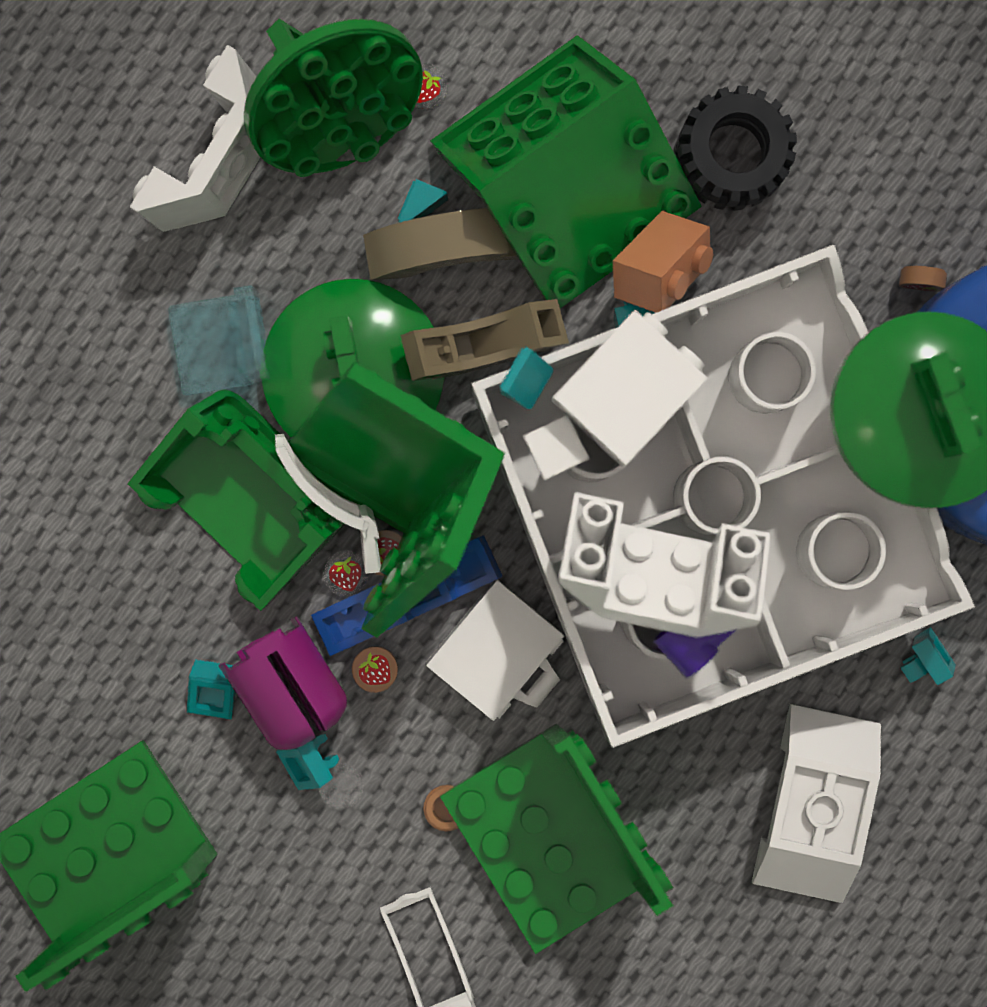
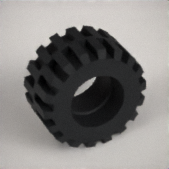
M737 86L734 92H729L728 87L718 89L714 96L711 97L708 94L702 98L696 108L693 107L687 116L679 134L680 137L676 145L675 155H678V162L690 185L699 193L697 196L698 200L704 204L709 200L715 203L714 208L724 210L726 206H732L733 211L743 210L745 206L750 204L754 207L762 203L766 197H770L790 172L789 169L796 157L793 147L797 144L796 133H791L789 129L793 121L789 114L781 115L779 111L783 105L777 99L769 103L764 99L767 92L757 89L755 94L747 93L748 86ZM728 125L740 126L749 130L756 137L761 148V160L757 167L744 173L731 172L721 167L715 161L710 151L709 141L712 134L717 129Z

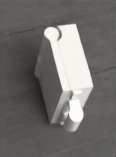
M497 579L488 586L439 645V648L426 661V666L494 721L497 717L500 719L511 706L510 701L513 698L533 707H538L557 685L560 679L546 658L549 654L553 655L564 642L562 640L564 635ZM537 668L543 669L544 672L526 693L523 692L521 688Z

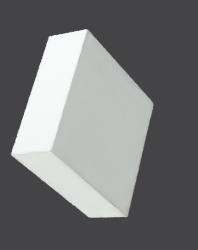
M568 415L523 436L544 481L589 459Z

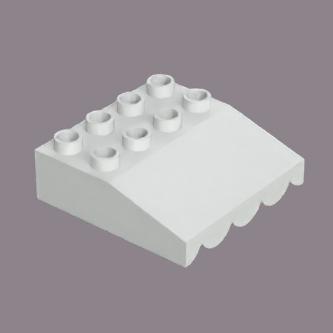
M834 245L652 314L666 327L668 334L665 338L677 350L685 346L703 362L704 367L700 371L708 379L624 467H621L571 420L589 459L544 481L523 438L524 435L566 416L551 401L552 398L617 328L542 356L541 358L552 366L553 374L531 409H525L500 394L499 387L510 369L472 383V395L491 444L505 452L500 465L601 730L612 748L975 607L964 582L949 560L948 541L937 509H923L900 505L874 493L849 469L836 445L830 419V402L834 381L847 354L868 331L857 308L845 292L843 271ZM575 492L624 502L621 517L622 524L713 543L722 523L770 533L762 614L759 625L736 630L717 647L719 651L710 662L693 676L686 679L653 642L662 630L599 617L558 583Z

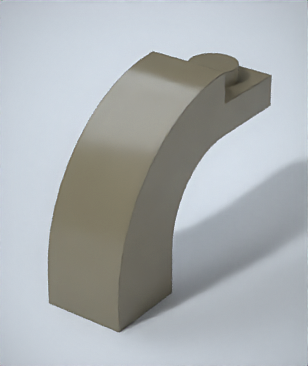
M487 208L416 218L392 224L363 235L370 280L407 278L429 270L470 262L518 259Z
M557 299L528 302L485 318L450 326L413 330L400 335L412 381L432 378V380L442 377L446 378L515 360L521 349H525V347L538 354L569 343Z

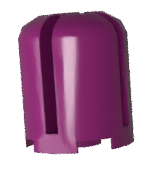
M298 616L290 619L294 628L285 633L282 632L281 628L275 632L273 630L237 651L236 653L241 660L232 667L228 668L225 662L218 665L268 744L281 750L299 748L315 739V735L268 660V655L318 731L323 730L326 732L336 725L347 706V697L344 690L308 635Z

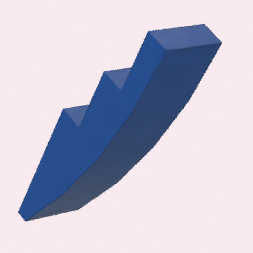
M482 535L469 541L457 569L387 630L503 577L485 536ZM376 585L311 615L329 656L374 637L362 630L361 627L368 614L367 611L363 610L364 603Z

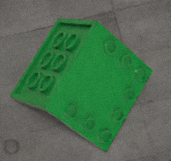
M578 35L430 140L442 159L483 200L543 299H557L560 308L612 272L613 260L661 211L686 219L702 207L636 79Z
M354 362L289 439L288 443L303 465L327 488L351 502L368 506L373 510L375 517L403 532L397 549L392 548L381 565L380 572L385 574L381 585H376L371 590L364 603L363 610L367 611L368 614L361 627L362 630L378 638L457 569L505 452L468 431L458 421L448 419L428 407L418 397L407 394L385 381L375 371L366 369Z
M557 724L534 736L440 795L441 800L535 954L636 891L656 916L673 907L666 894L673 889L672 884L660 865L655 862L646 850H643L648 845L634 822L631 821L624 825L615 809L622 805V802L607 779L601 783L597 781L590 769V766L597 763L589 747L583 738H580L573 730L567 733Z
M144 740L0 833V862L52 941L15 975L25 993L38 984H41L44 990L54 986L68 976L70 970L76 967L82 958L88 963L108 950L111 944L107 939L122 929L127 936L135 933L152 920L148 912L162 903H165L168 909L173 908L194 893L192 890L201 884L200 881L208 876L205 868L217 856V852Z

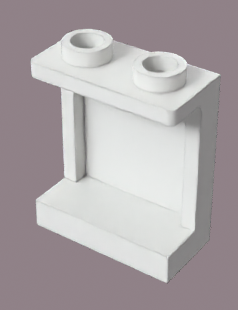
M636 310L551 400L621 467L626 466L708 379L700 371L704 367L703 362L685 346L677 350L665 338L668 330L657 318L648 312L642 317Z

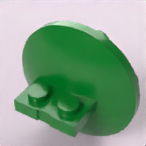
M278 19L266 31L276 50L273 52L274 56L262 68L251 85L244 105L243 117L245 130L251 144L258 155L271 166L286 172L295 173L299 177H307L314 173H323L343 168L355 161L367 162L377 156L381 146L389 141L398 131L405 129L411 123V113L421 93L423 71L417 52L407 37L398 29L380 21L350 19L326 24L303 34L283 20ZM381 136L380 140L377 142L375 137ZM349 149L355 157V160L336 161Z
M335 280L316 286L301 294L277 318L269 332L263 350L261 363L262 385L266 401L274 418L281 428L292 437L354 362L366 369L375 371L385 381L407 394L418 397L425 405L436 411L443 391L444 377L433 380L432 378L412 381L400 336L413 330L434 328L430 320L406 295L390 286L371 280Z
M911 313L896 317L874 328L862 337L845 357L836 375L831 393L830 419L832 432L839 452L849 469L874 493L900 505L925 509L961 504L987 491V331L981 326L948 313Z

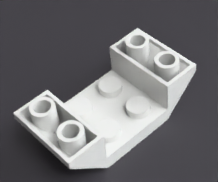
M229 45L226 46L221 56L217 55L210 62L205 75L206 81L203 84L228 114H223L216 122L212 132L213 140L205 153L199 154L193 160L188 171L189 180L186 184H183L160 169L153 167L149 175L139 180L133 191V202L130 208L163 232L225 216L260 159L247 136L243 117L246 98L256 75L239 53Z
M575 492L558 583L599 617L693 637H703L759 625L762 614L770 533L722 523L713 543L622 524L621 517L624 502Z
M790 704L780 747L786 752L768 838H761L752 883L843 903L862 864L881 775V724Z

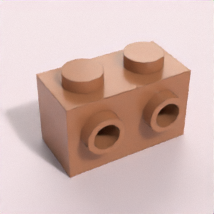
M661 211L613 260L614 298L655 313L669 308L676 300H680L693 281L700 274L706 273L712 263L713 249L710 247V227Z

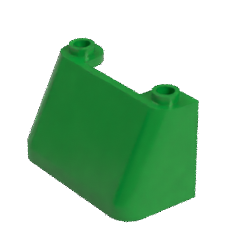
M223 389L188 408L127 484L148 507L167 510L178 504L242 565L235 575L238 592L243 599L253 603L262 611L342 529L345 523L331 516L315 504L299 488L283 463L278 460L275 435L280 433L241 396Z

